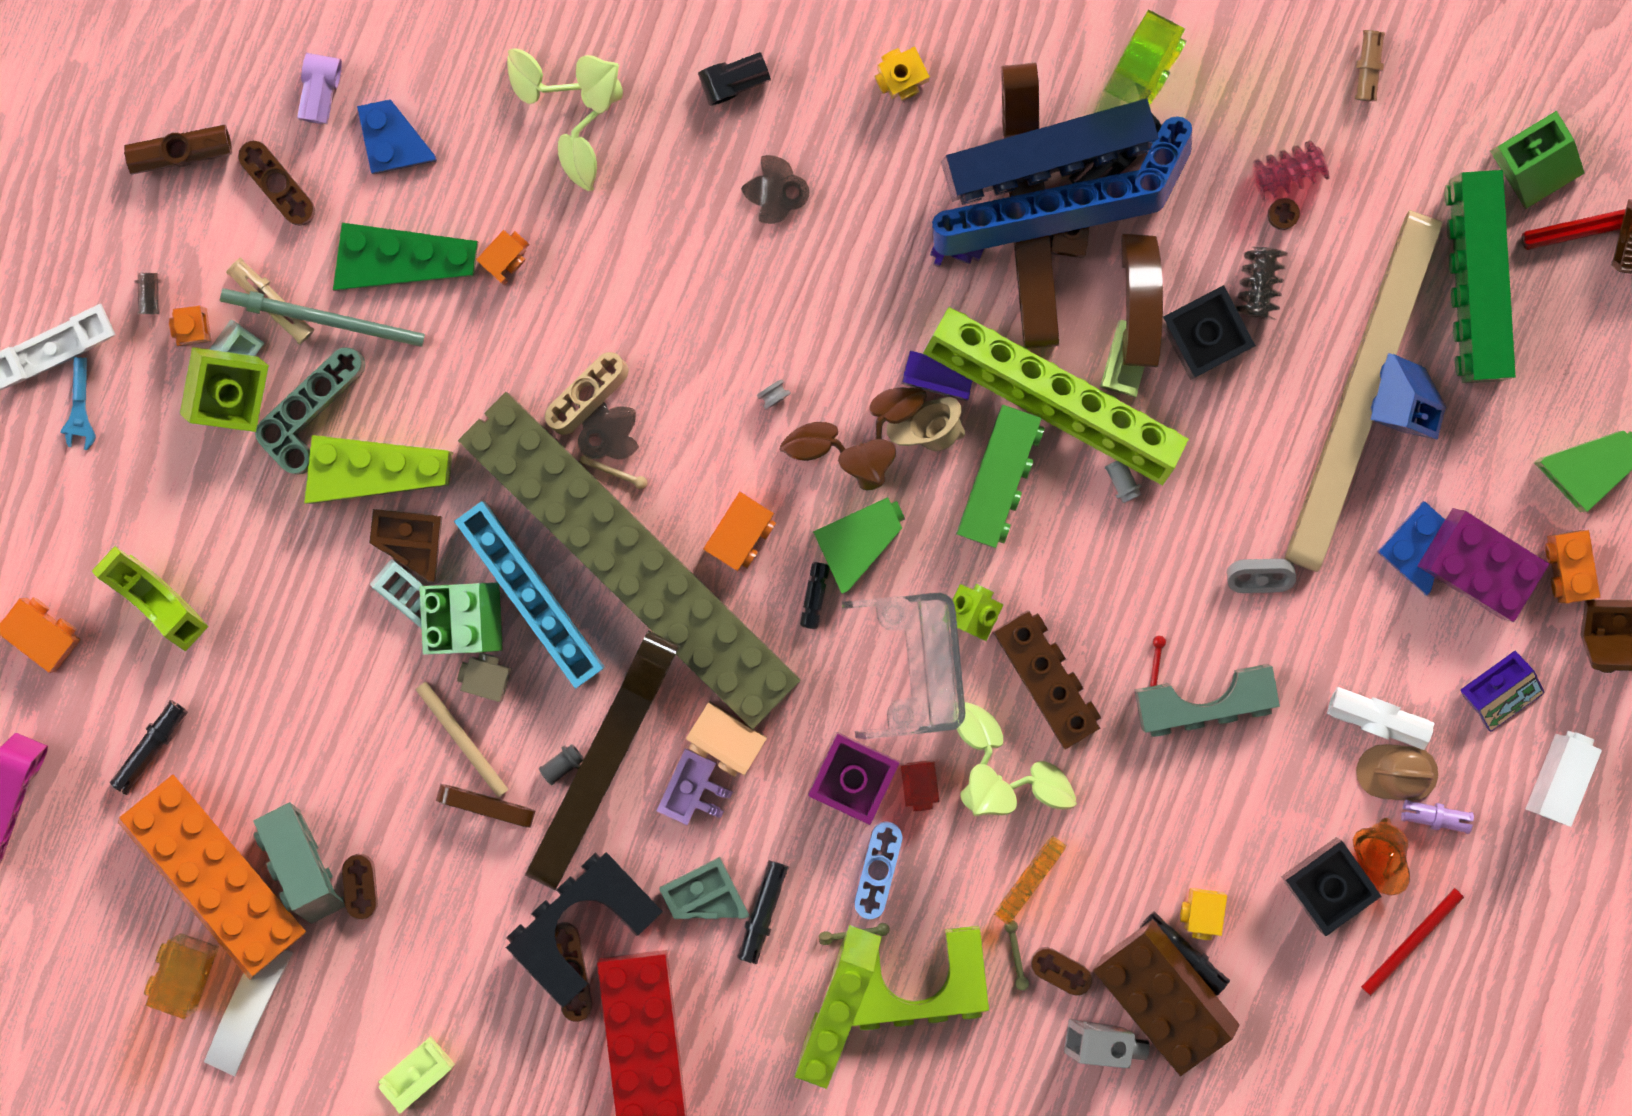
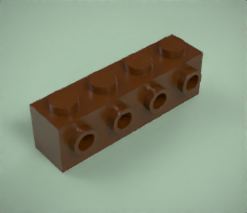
M1027 610L992 632L1061 746L1066 750L1099 730L1100 727L1096 721L1101 719V716L1092 701L1085 704L1079 694L1084 688L1074 672L1067 674L1061 662L1065 661L1066 658L1056 642L1052 645L1048 643L1043 634L1048 629L1040 615L1037 613L1032 616L1030 611Z

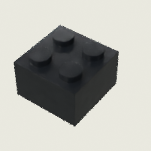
M1224 285L1163 316L1162 327L1190 380L1256 346Z
M1337 837L1281 876L1317 929L1325 936L1382 897L1344 842Z

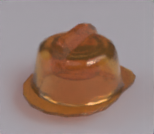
M1383 818L1379 823L1357 831L1352 839L1357 860L1376 889L1386 895H1398L1405 891L1410 883V872L1406 859L1409 848L1408 839L1404 832L1392 825L1389 818Z

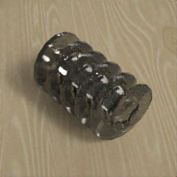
M1251 247L1254 250L1245 252L1243 257L1252 262V264L1243 265L1241 269L1243 273L1250 277L1241 279L1239 283L1248 291L1238 293L1237 297L1246 304L1237 306L1236 309L1240 315L1246 317L1277 320L1271 317L1269 312L1280 310V306L1271 302V298L1281 297L1282 293L1274 289L1273 285L1284 283V279L1275 275V271L1286 269V266L1278 262L1277 258L1288 256V252L1267 247Z

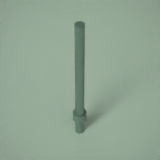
M222 288L220 302L246 307V311L260 314V311L419 347L423 346L424 333L265 298L263 297L264 294L250 291V294Z

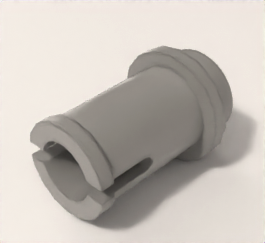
M1119 461L1105 466L1118 492V495H1116L1117 499L1121 498L1122 502L1126 503L1142 495L1139 490L1142 486L1141 484H1136L1128 466Z

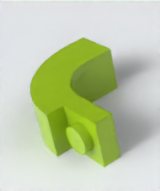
M116 546L92 570L99 580L129 600L156 626L166 639L185 652L209 627L198 613L156 573L133 555H127Z

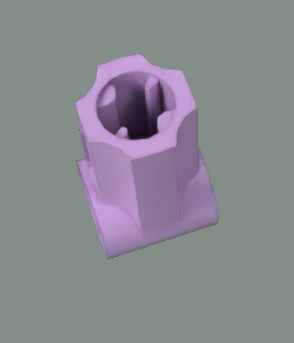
M306 53L301 74V81L304 84L297 117L299 120L328 125L334 89H337L341 76V59Z

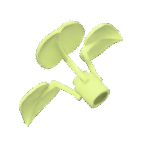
M517 48L508 50L507 66L509 80L514 92L522 101L528 104L535 103L539 100L540 92L582 89V101L588 108H592L593 111L571 131V136L563 134L559 137L558 156L565 173L575 184L587 191L594 190L593 184L597 174L596 155L589 142L583 137H579V133L596 116L607 111L612 103L622 99L623 89L620 81L617 79L619 64L604 61L595 56L585 55L580 57L576 64L578 83L546 86L541 83L543 78L542 69L530 54Z
M957 702L954 704V721L960 737L969 746L978 750L984 749L985 752L981 763L971 770L969 784L960 794L962 802L968 809L972 810L973 816L987 814L1002 816L1012 813L1017 807L1016 795L1013 789L1027 783L1033 784L1032 792L1034 796L1049 807L1072 809L1076 806V796L1067 777L1058 767L1049 762L1039 761L1034 763L1030 769L1032 776H1026L1011 784L1003 781L1002 776L997 775L987 765L993 752L992 748H999L1003 745V734L998 722L990 713L977 705L967 702Z

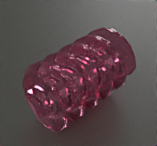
M1312 141L1305 142L1304 151L1298 145H1295L1291 149V156L1286 150H1281L1278 154V160L1270 154L1266 156L1265 165L1259 159L1254 160L1252 165L1254 180L1264 202L1266 191H1269L1274 199L1278 198V187L1282 186L1287 194L1291 193V182H1295L1300 189H1303L1305 177H1308L1313 185L1317 184V173L1319 172L1325 180L1330 179L1329 169L1323 152Z

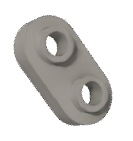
M1243 559L1232 563L1228 567L1227 580L1230 589L1237 593L1284 592L1295 585L1296 573L1293 563L1286 559Z

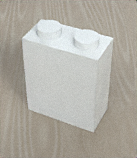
M1567 731L1566 736L1555 734L1525 809L1571 827L1602 752L1601 749L1593 746L1595 740L1571 731Z

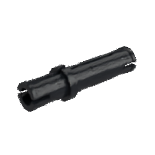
M169 700L156 721L148 724L146 727L147 733L114 778L110 780L111 786L119 792L122 790V793L125 795L129 794L133 785L164 744L167 745L171 741L170 735L188 713L185 708L178 703L175 705V701Z
M768 860L750 920L746 921L744 925L746 932L737 955L738 959L758 964L766 935L769 936L771 932L769 928L771 918L789 866Z
M1153 911L1143 921L1140 928L1153 919L1214 994L1218 996L1226 988L1230 979L1208 961L1209 957L1205 953L1201 954L1194 949L1178 932Z

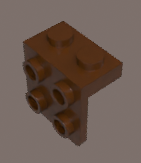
M1585 600L1580 635L1591 667L1604 673L1632 671V600Z

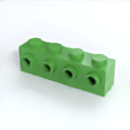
M1001 405L956 535L993 548L997 547L998 542L1005 543L1011 524L1005 523L1009 510L1016 511L1022 492L1018 491L1017 487L1020 478L1027 479L1031 470L1033 459L1028 458L1032 445L1038 447L1045 429V427L1039 426L1042 418L1006 405Z

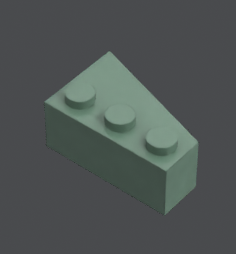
M289 802L253 820L257 828L254 838L262 851L266 850L270 862L266 863L267 868L274 881L279 880L283 892L279 893L288 912L292 910L312 924L346 907L344 897H339L335 893L330 881L333 875L329 867L325 869L317 851L319 847L300 809Z

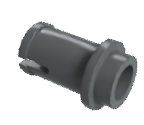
M573 744L568 747L564 745L562 752L543 766H540L539 771L545 780L553 785L573 768L579 769L580 763L584 758Z

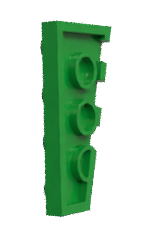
M342 222L333 291L474 276L479 242Z

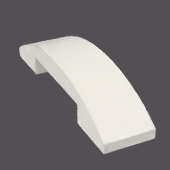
M102 304L87 309L69 318V321L19 345L1 350L0 390L61 365L114 337L116 334Z
M285 950L251 980L243 973L219 1024L204 1063L232 1076H236L275 987L280 982L293 954L292 951Z

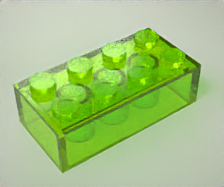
M1148 9L1133 33L1104 91L1127 103L1147 98L1149 104H1151L1163 88L1170 74L1169 69L1178 59L1187 42L1181 38L1185 28Z

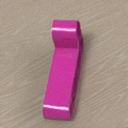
M14 733L0 748V863L4 857L30 779L39 771L48 750L47 745L19 733Z

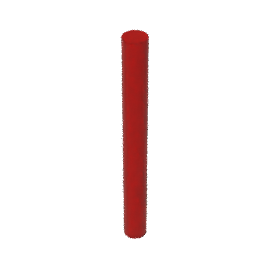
M1454 888L1370 976L1361 988L1372 996L1462 901L1464 896Z

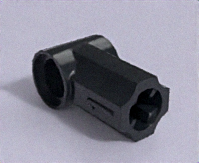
M761 52L729 64L726 62L719 63L698 72L710 106L731 100L738 96L739 92L771 81Z

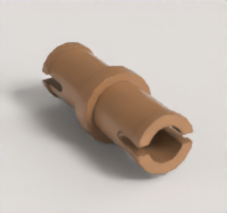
M1363 30L1361 59L1356 64V68L1359 69L1356 100L1377 101L1379 73L1384 68V63H1381L1385 32Z

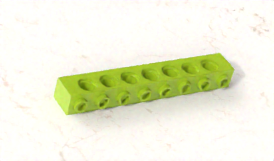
M948 307L923 352L928 357L1035 416L1042 418L1044 421L1162 486L1175 469L1189 440L1176 430L1155 421L1145 413L1126 405L1116 397L1090 385L1084 379L1059 368L1055 363L1039 357L1024 346L1010 341L995 330L981 325L966 314L958 312L951 307Z

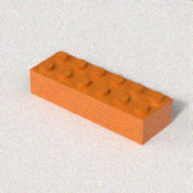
M174 774L119 817L118 824L249 980L306 933L303 927L286 910L282 902Z

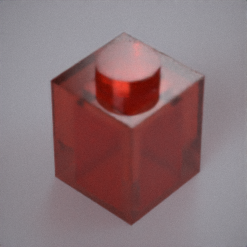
M932 759L900 764L905 806H912L913 811L933 809V803L940 802L935 761Z

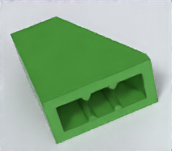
M1617 431L1540 457L1534 464L1579 512H1588L1632 471V432Z
M887 497L813 531L841 594L849 591L902 529L900 521L905 520V517L897 501L890 503Z

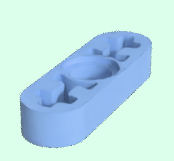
M890 821L880 822L872 831L854 901L855 909L865 919H875L883 913L902 843V833L900 828ZM886 828H891L892 835L897 837L895 842H889L886 851L887 853H893L892 859L882 854L872 855L873 848L880 851L882 840L877 838L878 832L884 833ZM877 860L885 862L888 866V874L881 880L873 879L868 873L870 864ZM865 881L874 886H885L884 892L876 890L875 901L880 903L878 908L873 907L871 912H866L865 905L860 903L861 898L867 899L870 892V887H863Z

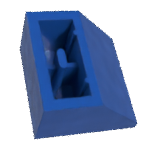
M1388 353L1386 362L1380 371L1381 381L1377 396L1372 401L1370 420L1403 433L1438 440L1446 405L1426 368L1395 354Z

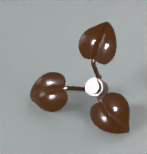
M900 387L878 394L869 406L870 413L878 417L876 420V436L874 440L865 444L860 443L859 446L845 449L842 443L835 439L839 433L836 425L828 422H812L791 432L781 443L780 452L786 453L793 459L809 461L827 454L831 446L836 447L841 453L838 458L840 467L848 474L857 478L859 487L863 490L877 489L884 484V474L896 457L895 445L890 441L882 439L883 423L887 421L891 424H899L911 418L924 404L927 393L917 388Z

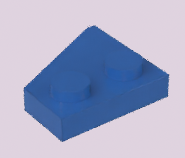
M391 99L357 106L372 174L437 161L435 154Z
M1422 501L1377 552L1425 596H1428L1432 590L1435 577L1417 566L1445 519L1429 504Z

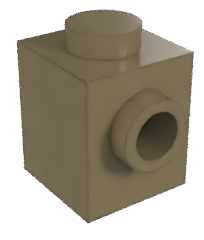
M480 653L478 658L470 657L468 663L462 662L457 682L462 683L460 691L501 702L504 698L512 668L498 664L500 658L485 653Z

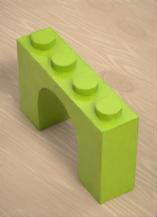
M849 925L840 947L819 1013L815 1012L805 1037L795 1078L825 1089L828 1088L873 974L881 936Z
M979 925L945 929L949 963L948 976L942 988L936 994L924 1000H906L890 991L881 974L878 950L874 971L854 1019L853 1026L860 1025V1030L879 1029L880 1023L894 1022L895 1027L914 1025V1019L928 1018V1023H939L948 1021V1015L962 1014V1019L982 1017V1012L989 1011Z

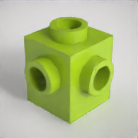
M960 584L943 621L987 641L1004 604L992 599L994 592L978 584H975L974 588L970 589Z

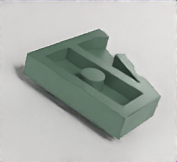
M720 856L659 887L674 919H745L750 916Z

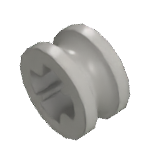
M782 379L757 394L758 399L765 401V410L791 394L789 390L783 388L784 381Z

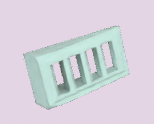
M391 559L370 585L421 628V617L415 614L420 609V596L410 608L405 606V604L417 590L420 591L419 586L424 585L396 561ZM397 572L400 575L388 590L385 589L383 586ZM408 581L411 585L397 599L394 595Z

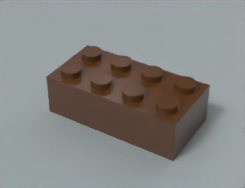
M1153 919L1104 954L1093 969L1098 978L1180 1077L1233 1040L1240 1026L1238 1021Z

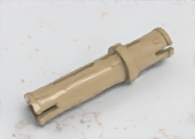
M241 257L226 271L247 294H250V291L258 292L247 281L249 278L269 299L285 302L269 286L270 281L266 277L261 278ZM267 312L299 345L308 339L315 330L304 320L289 317L294 322V324H291L284 316Z

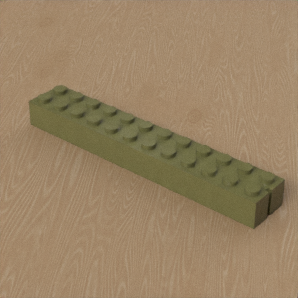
M505 392L484 413L489 419L486 422L478 419L462 435L458 442L653 633L678 645L679 648L676 655L753 730L801 679L513 396Z

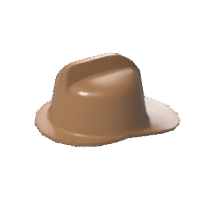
M1375 745L1362 754L1356 767L1357 780L1361 787L1371 796L1382 799L1421 800L1432 792L1438 780V766L1433 756L1426 750L1413 746Z

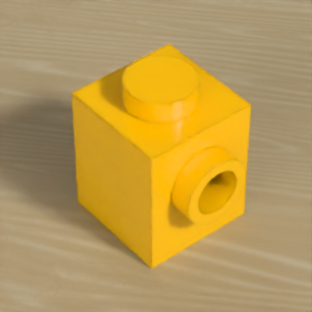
M1198 888L1189 889L1188 902H1182L1180 922H1184V928L1188 932H1192V938L1212 940L1213 935L1222 936L1227 894L1220 891Z

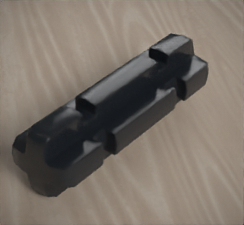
M813 562L811 565L810 576L812 578L811 581L808 580L803 606L805 607V612H802L800 621L802 627L817 629L819 625L820 615H818V612L822 610L826 589L824 581L828 579L830 569L828 564Z

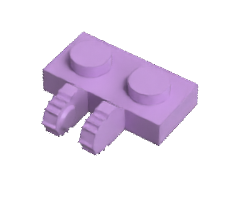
M685 748L657 808V812L685 825H688L695 808L721 818L724 811L720 807L699 800L704 788L708 789L722 798L729 799L733 792L709 781L716 762L708 758L705 759Z

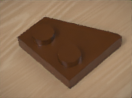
M373 509L369 543L387 553L404 566L412 569L426 580L435 582L442 516Z

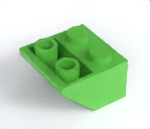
M1557 111L1490 151L1525 209L1585 174L1575 140Z
M498 582L419 586L423 655L503 651L500 584Z

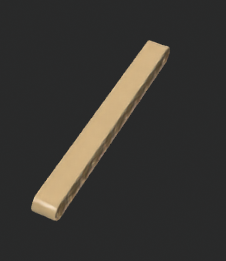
M1411 210L1407 212L1287 548L1285 559L1295 565L1318 572L1322 566L1373 422L1370 420L1372 415L1371 406L1373 399L1378 393L1381 381V368L1386 362L1388 353L1397 355L1441 230L1442 221Z

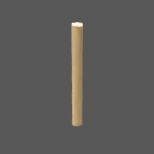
M424 682L416 688L417 693L495 795L499 798L508 791L507 786L429 684Z

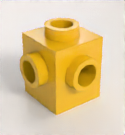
M915 46L902 53L897 48L881 56L883 62L877 66L879 74L874 76L883 94L889 92L892 99L900 96L902 101L920 92L918 87L929 82L930 79ZM903 71L906 76L898 78L894 73Z

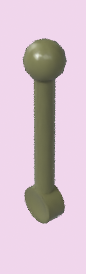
M1009 920L1005 923L1004 928L1009 933L1018 977L1015 985L1019 990H1026L1029 986V981L1024 977L1016 936L1018 924L1014 920Z
M880 923L877 927L862 930L886 936L890 928L886 923ZM828 931L821 932L819 934V942L822 945H829L834 940L844 939L846 932L834 934Z

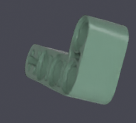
M347 347L335 351L257 425L255 436L258 443L286 472L298 475L308 472L310 448L301 440L298 434L362 375L365 370V359L362 354ZM344 356L350 359L354 357L355 359L352 364L355 368L352 371L344 369L337 375L343 378L341 383L337 377L328 372L330 368L338 372L344 366L342 361ZM327 378L331 382V391L326 396L320 397L315 392V384L319 379ZM296 401H302L306 406V414L300 420H295L290 415V408ZM276 424L281 429V437L277 442L269 443L265 437L266 429L270 425ZM299 449L303 452L305 460L302 466L294 469L289 464L288 458L293 450Z

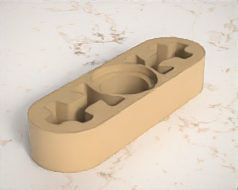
M607 352L599 356L549 405L545 413L546 423L558 434L566 435L573 432L626 380L629 372L627 363L618 354L613 352ZM610 364L616 369L612 375L606 370ZM596 377L604 383L602 386L595 380ZM586 386H594L595 392L593 397L588 401H580V391ZM571 401L579 407L577 411L569 404ZM561 412L567 417V420L563 423L557 417Z

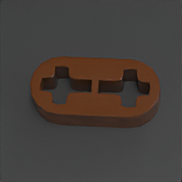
M358 853L345 860L342 868L345 906L347 912L353 918L366 919L378 907L376 874L371 858L365 854ZM355 860H360L361 866H367L368 869L361 876L362 884L357 883L356 873H350L349 870L350 867L355 865ZM358 889H363L364 900H370L371 905L365 908V913L360 912L359 907L353 906V901H356L359 897Z
M1041 947L1033 953L1031 967L1039 978L1075 996L1082 995L1091 988L1092 976L1084 965L1049 947ZM1048 954L1052 955V962L1060 967L1059 971L1056 972L1050 968H1047L1045 972L1040 971L1041 965L1037 962L1038 958H1046ZM1066 970L1071 974H1076L1078 970L1082 971L1081 977L1085 981L1084 985L1077 984L1075 988H1071V981L1063 976L1064 971Z

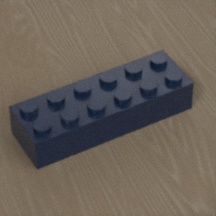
M1145 98L948 154L943 158L941 164L952 202L961 200V204L966 205L982 200V197H985L984 193L994 190L995 196L1012 192L1018 187L1017 183L1027 181L1028 186H1033L1048 181L1052 173L1060 171L1061 177L1081 172V169L1085 168L1084 164L1093 162L1094 168L1113 163L1114 160L1118 159V155L1126 153L1127 158L1145 154L1148 150L1152 149L1151 144L1158 140L1159 137L1148 99Z

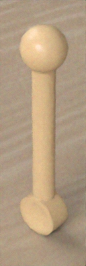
M581 456L579 461L631 482L637 489L641 490L647 486V479L643 476L634 477L585 456Z

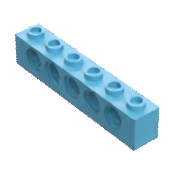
M481 501L454 521L575 689L605 668L485 501Z

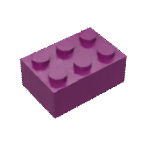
M1452 508L1417 567L1500 619L1515 622L1549 563L1469 512Z

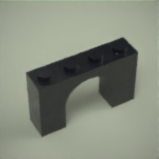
M595 852L581 866L585 872L578 879L574 880L570 876L556 889L560 894L557 899L551 904L545 900L531 913L535 920L526 928L520 924L506 937L510 942L505 947L507 951L562 1008L588 984L564 959L556 945V925L560 916L568 907L580 901L599 902L611 909L635 936L642 933L663 912L607 852L601 857Z

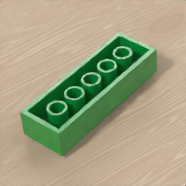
M1503 170L1461 172L1449 180V185H1445V203L1447 206L1451 205L1452 218L1447 220V237L1449 240H1453L1454 253L1449 254V270L1451 274H1455L1456 287L1451 288V304L1453 308H1457L1458 321L1453 323V338L1455 342H1459L1460 356L1455 357V371L1457 376H1461L1462 383L1504 381L1516 378Z

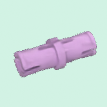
M1407 799L1404 801L1402 809L1416 811V814L1402 812L1401 821L1430 825L1433 830L1446 828L1465 832L1466 834H1470L1472 830V824L1461 823L1459 820L1474 821L1473 812L1444 808V804L1440 803L1432 806Z

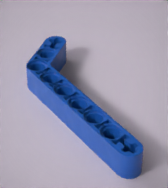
M1176 116L1167 119L1158 132L1159 139L1152 144V149L1148 151L1139 170L939 212L932 221L934 248L942 255L952 256L1156 213L1164 207L1191 154L1192 125L1183 117Z

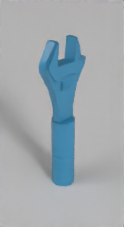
M74 357L73 407L69 420L63 426L60 433L65 434L68 447H72L73 435L85 436L84 450H88L95 442L96 434L89 422L86 411L87 358Z

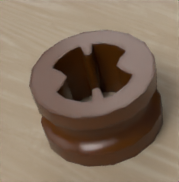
M1281 198L1270 205L1267 217L1269 223L1274 228L1286 230L1297 223L1300 217V210L1295 201L1289 198ZM1282 205L1288 206V212L1293 214L1291 221L1288 218L1285 220V223L1279 222L1280 217L1275 214L1276 207L1280 210Z

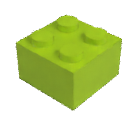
M192 347L180 415L192 424L256 432L269 365L257 356Z

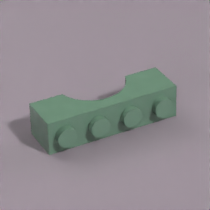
M1269 664L1234 670L1232 682L1227 691L1218 699L1204 704L1190 703L1181 699L1168 683L1134 689L1141 728L1145 733L1151 732V737L1172 733L1171 728L1184 725L1185 730L1205 727L1204 721L1218 719L1219 724L1238 721L1239 714L1251 712L1252 717L1266 716L1272 714L1271 708L1280 707L1273 666Z

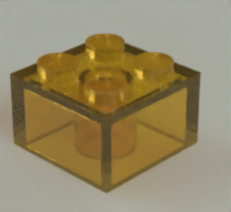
M182 933L168 939L167 943H162L155 960L160 966L155 976H150L144 990V995L149 996L145 1006L184 1020L196 1012L219 946Z

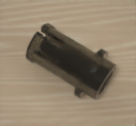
M137 273L138 280H134V283L138 284V314H160L158 283H162V280H158V273Z

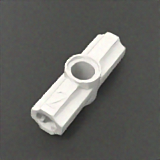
M1336 687L1328 705L1327 714L1334 718L1361 726V730L1388 740L1393 738L1425 750L1429 743L1434 727L1433 722L1401 711V707L1374 697L1369 699L1340 687Z

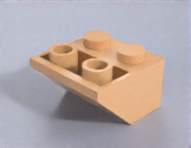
M710 701L686 737V740L691 742L688 747L690 750L705 759L708 754L720 760L718 767L734 777L738 772L742 775L746 774L767 739V736L755 729L752 730L746 723Z

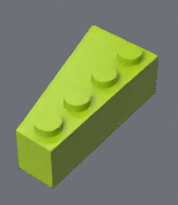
M312 435L304 504L449 486L453 452Z

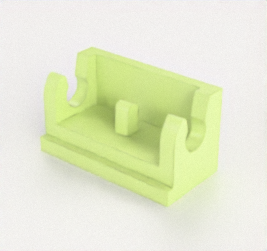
M1120 320L1116 327L1100 387L1137 397L1145 367L1123 365V332L1126 329V321Z
M430 1036L378 1081L380 1084L379 1089L400 1114L454 1067L455 1063Z

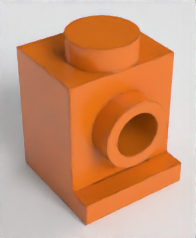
M503 230L476 260L500 283L505 285L508 280L504 275L508 271L513 274L521 267L526 260L523 254L530 244L516 231L509 235Z
M199 305L173 309V318H169L171 337L176 338L177 346L211 342L207 308Z

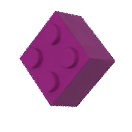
M836 732L808 792V796L871 825L897 770L899 760Z

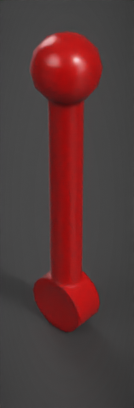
M1161 635L1153 639L1155 652L1150 687L1157 685L1161 651L1166 645V640Z

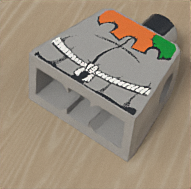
M1069 1019L1064 1053L1078 1063L1130 1068L1132 1059L1146 1061L1148 1058L1149 1041L1136 1039L1135 1034L1124 1027Z

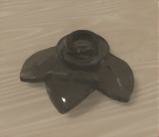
M771 155L761 157L763 175L751 179L741 188L742 193L750 202L761 206L759 222L767 224L779 223L787 217L790 210L803 207L808 201L810 193L806 181L793 174L792 168L786 160ZM789 187H796L799 190V195L795 199H790L786 196V190Z
M603 402L582 422L583 430L578 438V447L581 453L590 459H600L607 455L617 460L628 458L638 450L639 445L628 435L635 425V409L621 406L608 410L606 403ZM597 436L602 442L599 446H592L589 443V439Z

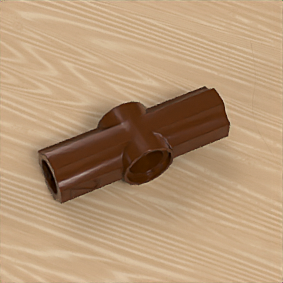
M220 125L181 134L170 133L165 137L124 145V155L129 173L134 175L173 166L185 167L193 162L232 155V144L227 126ZM178 141H183L186 145L185 154L180 158H173L171 155L172 145Z

